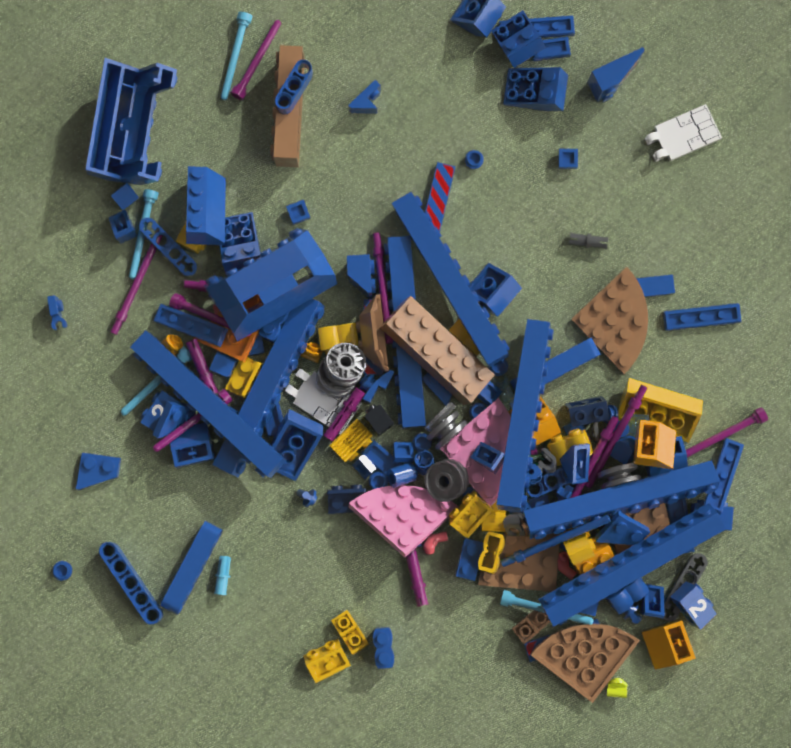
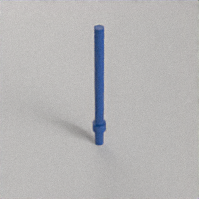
M605 515L528 549L515 551L513 555L500 560L501 564L505 567L515 562L525 561L531 555L610 523V517Z

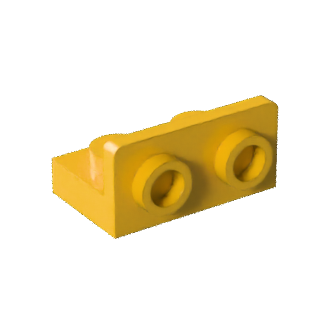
M247 357L245 363L239 361L225 389L246 399L263 364Z
M474 490L471 494L467 493L461 501L462 504L458 508L455 507L449 514L450 525L467 539L493 511V507L482 500Z
M339 639L328 641L324 646L312 649L303 656L315 683L351 666Z

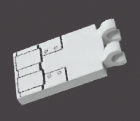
M705 104L655 126V132L646 135L647 137L644 139L647 145L659 141L662 149L654 152L655 154L652 155L655 162L666 157H668L669 161H673L720 140L722 136Z
M299 369L296 376L304 381L299 390L289 384L285 392L296 398L293 404L329 427L344 406L343 402L347 401L350 395L348 394L340 398L327 396L317 385V373L315 371L310 376L302 369ZM359 402V404L357 405V407H356V408H357L356 412L358 411V409H359L360 406L362 405V402ZM353 411L339 434L346 429L356 412Z

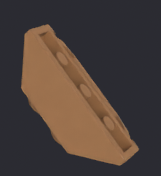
M378 294L359 315L360 321H356L357 333H361L362 340H358L359 349L363 351L365 358L384 373H387L389 371L385 334L380 328L383 324L380 294Z

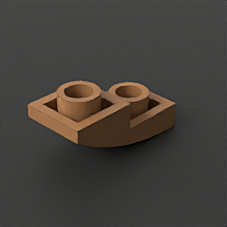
M533 610L518 622L512 630L522 643L525 644L547 626L550 620L545 613Z

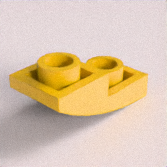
M348 610L331 620L352 655L370 645Z

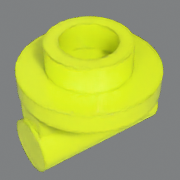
M620 678L612 679L608 682L607 696L627 698V683Z

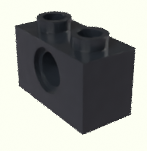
M373 404L365 410L366 414L364 417L378 437L394 426V422L380 404L378 406Z

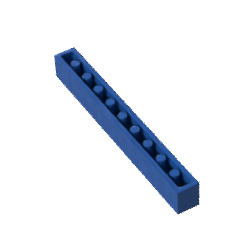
M410 192L392 202L393 209L488 368L507 358L510 348L505 340H500L497 335L500 332L495 323L491 325L488 318L490 315L485 307H480L478 303L480 301L476 291L471 292L468 287L471 284L467 276H462L459 272L461 267L456 259L452 260L450 257L451 250L447 243L443 244L440 237L442 235L437 227H432L430 223L432 219L427 211L423 212L421 208L423 204L418 195L414 197L413 193Z
M410 236L388 237V243H384L385 255L389 254V262H386V273H390L391 280L387 281L388 292H392V299H389V311L394 312L403 300L409 296L415 299ZM393 340L392 349L396 348L397 356H393L394 367H398V375H395V386H399L400 394H396L397 406L401 405V413H398V424H402L403 429L426 427L421 365Z
M313 298L290 311L279 336L238 413L261 437L266 422L271 419L272 411L281 399L283 389L290 381L289 377L292 371L298 366V359L301 353H304L307 348V342L310 336L314 334L318 320L324 314L325 306ZM226 438L212 465L239 477L246 468V461L241 457L243 453L239 450L234 451L227 444L229 440Z
M527 319L496 504L498 510L521 513L522 507H526L527 495H524L525 488H529L530 476H527L528 469H532L533 457L530 456L531 450H535L536 439L533 437L534 431L538 432L539 420H536L537 413H541L542 401H539L540 394L544 395L545 383H542L543 376L547 377L548 365H545L546 358H550L551 347H548L549 340H553L554 329H551L550 322Z
M145 330L131 345L130 348L134 351L133 355L140 362L144 360L148 364L146 368L153 374L157 372L161 376L159 380L167 387L169 385L175 389L173 393L181 400L184 398L188 402L186 405L193 412L198 411L202 415L200 419L207 425L211 423L215 427L213 431L219 437H226L229 440L227 444L234 451L239 450L243 453L241 457L248 464L252 462L257 467L255 471L263 478L265 475L272 478L287 461L151 333Z
M711 460L523 511V519L529 538L541 539L547 534H560L566 529H575L605 515L612 518L618 511L623 514H635L640 512L641 509L648 507L653 509L663 503L672 504L682 498L691 499L704 492L710 494L718 489L720 480Z
M708 503L675 523L666 526L659 532L650 535L643 541L632 545L627 550L615 555L604 563L597 565L590 571L563 584L561 587L538 599L546 616L554 627L721 533L725 528L720 516Z

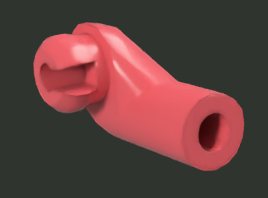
M447 532L428 536L423 544L425 553L432 555L439 542L448 541Z
M562 551L558 555L557 569L572 580L577 572L569 567L568 554Z

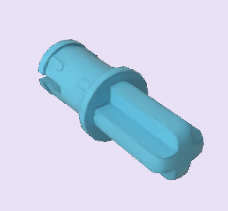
M229 556L219 557L218 572L215 574L217 579L214 594L227 595L228 578L231 577L229 576L231 557Z

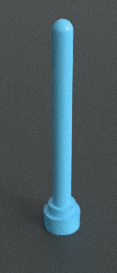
M238 12L236 18L239 26L221 93L222 100L228 99L245 29L252 21L253 16L246 12Z
M144 189L142 197L144 198L145 205L141 220L150 218L152 204H155V201H157L159 192ZM144 223V227H145V228L143 229L144 231L147 230V227H148V224H147V223ZM140 229L130 267V279H135L145 240V236L140 232Z
M183 346L178 351L177 358L182 363L192 360L189 350ZM156 376L121 409V414L127 415L161 383L159 380L161 376Z
M503 591L500 605L508 607V605L512 606L513 604L545 613L540 603L517 598L510 591ZM575 614L568 618V620L587 625L593 624L591 617Z

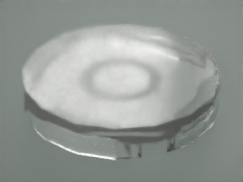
M452 402L448 403L425 426L427 432L430 434L455 409L456 405Z

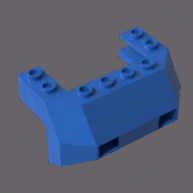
M108 58L104 59L85 169L88 175L135 185L159 181L162 174V162L147 164L148 158L146 153L147 147L150 144V129L154 122L152 117L157 104L155 100L156 94L174 88L177 83V69L160 63H154L138 69Z
M296 228L288 233L289 237L277 243L278 247L272 251L270 248L260 253L261 257L256 260L251 258L243 263L244 267L238 270L236 267L229 270L224 278L214 275L205 280L207 283L203 285L213 304L219 309L237 342L338 284L331 266L308 230ZM305 268L308 275L296 281L293 273ZM258 294L262 301L246 310L243 302Z

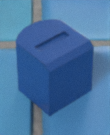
M124 183L110 194L122 210L139 198L128 183Z
M218 351L209 370L230 379L238 360Z
M625 436L618 440L610 456L623 464L632 462L634 460L636 438Z

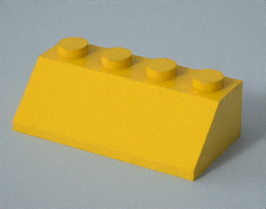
M629 378L618 408L619 421L629 407L628 403L631 397L635 396L642 384L648 389L641 400L642 404L639 409L635 410L628 424L637 427L640 420L660 422L675 430L676 437L682 436L683 441L689 443L702 415L703 400Z

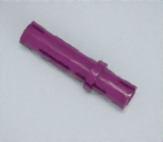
M197 338L186 342L185 344L199 374L198 378L211 388L214 393L219 392L212 378L213 373L209 371Z
M355 387L348 400L343 402L344 406L323 434L331 441L335 440L353 411L356 412L357 405L366 393Z
M415 548L406 556L412 582L411 590L414 591L416 606L419 607L429 603L424 588L426 584L423 583Z

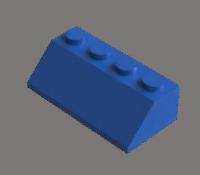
M188 166L186 244L225 245L226 178L208 167Z

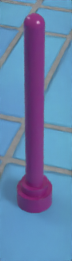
M279 20L274 21L240 83L231 89L230 94L233 97L243 100L246 96V86L281 26Z
M175 293L171 297L169 303L171 308L188 310L229 328L223 317L186 302L184 296Z
M225 389L217 393V396L227 405L233 401ZM199 412L156 443L153 446V450L158 452L199 422L202 415Z
M759 407L754 410V413L751 414L752 416L686 449L687 458L754 423L762 424L768 421L765 410Z

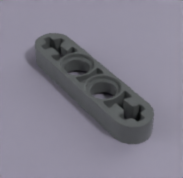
M694 553L689 557L664 600V610L671 607L672 604L668 603L671 600L670 596L685 583L683 577L686 573L693 575V582L691 584H697L708 564L705 555ZM699 557H701L700 561L703 564L698 565L695 568V570L698 571V573L696 574L694 571L688 570L689 566L691 568H694L696 564L693 561L694 558L698 559ZM673 606L671 610L673 612V615H669L668 617H666L665 612V616L663 619L666 621L675 620L678 617L680 610L676 606Z

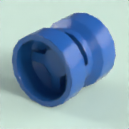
M422 450L415 455L414 461L418 473L426 475L430 466L435 464L432 453Z

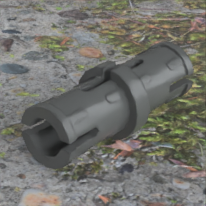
M570 232V238H576L577 240H569V245L607 249L608 244L600 242H608V237L591 236L590 233L582 235Z

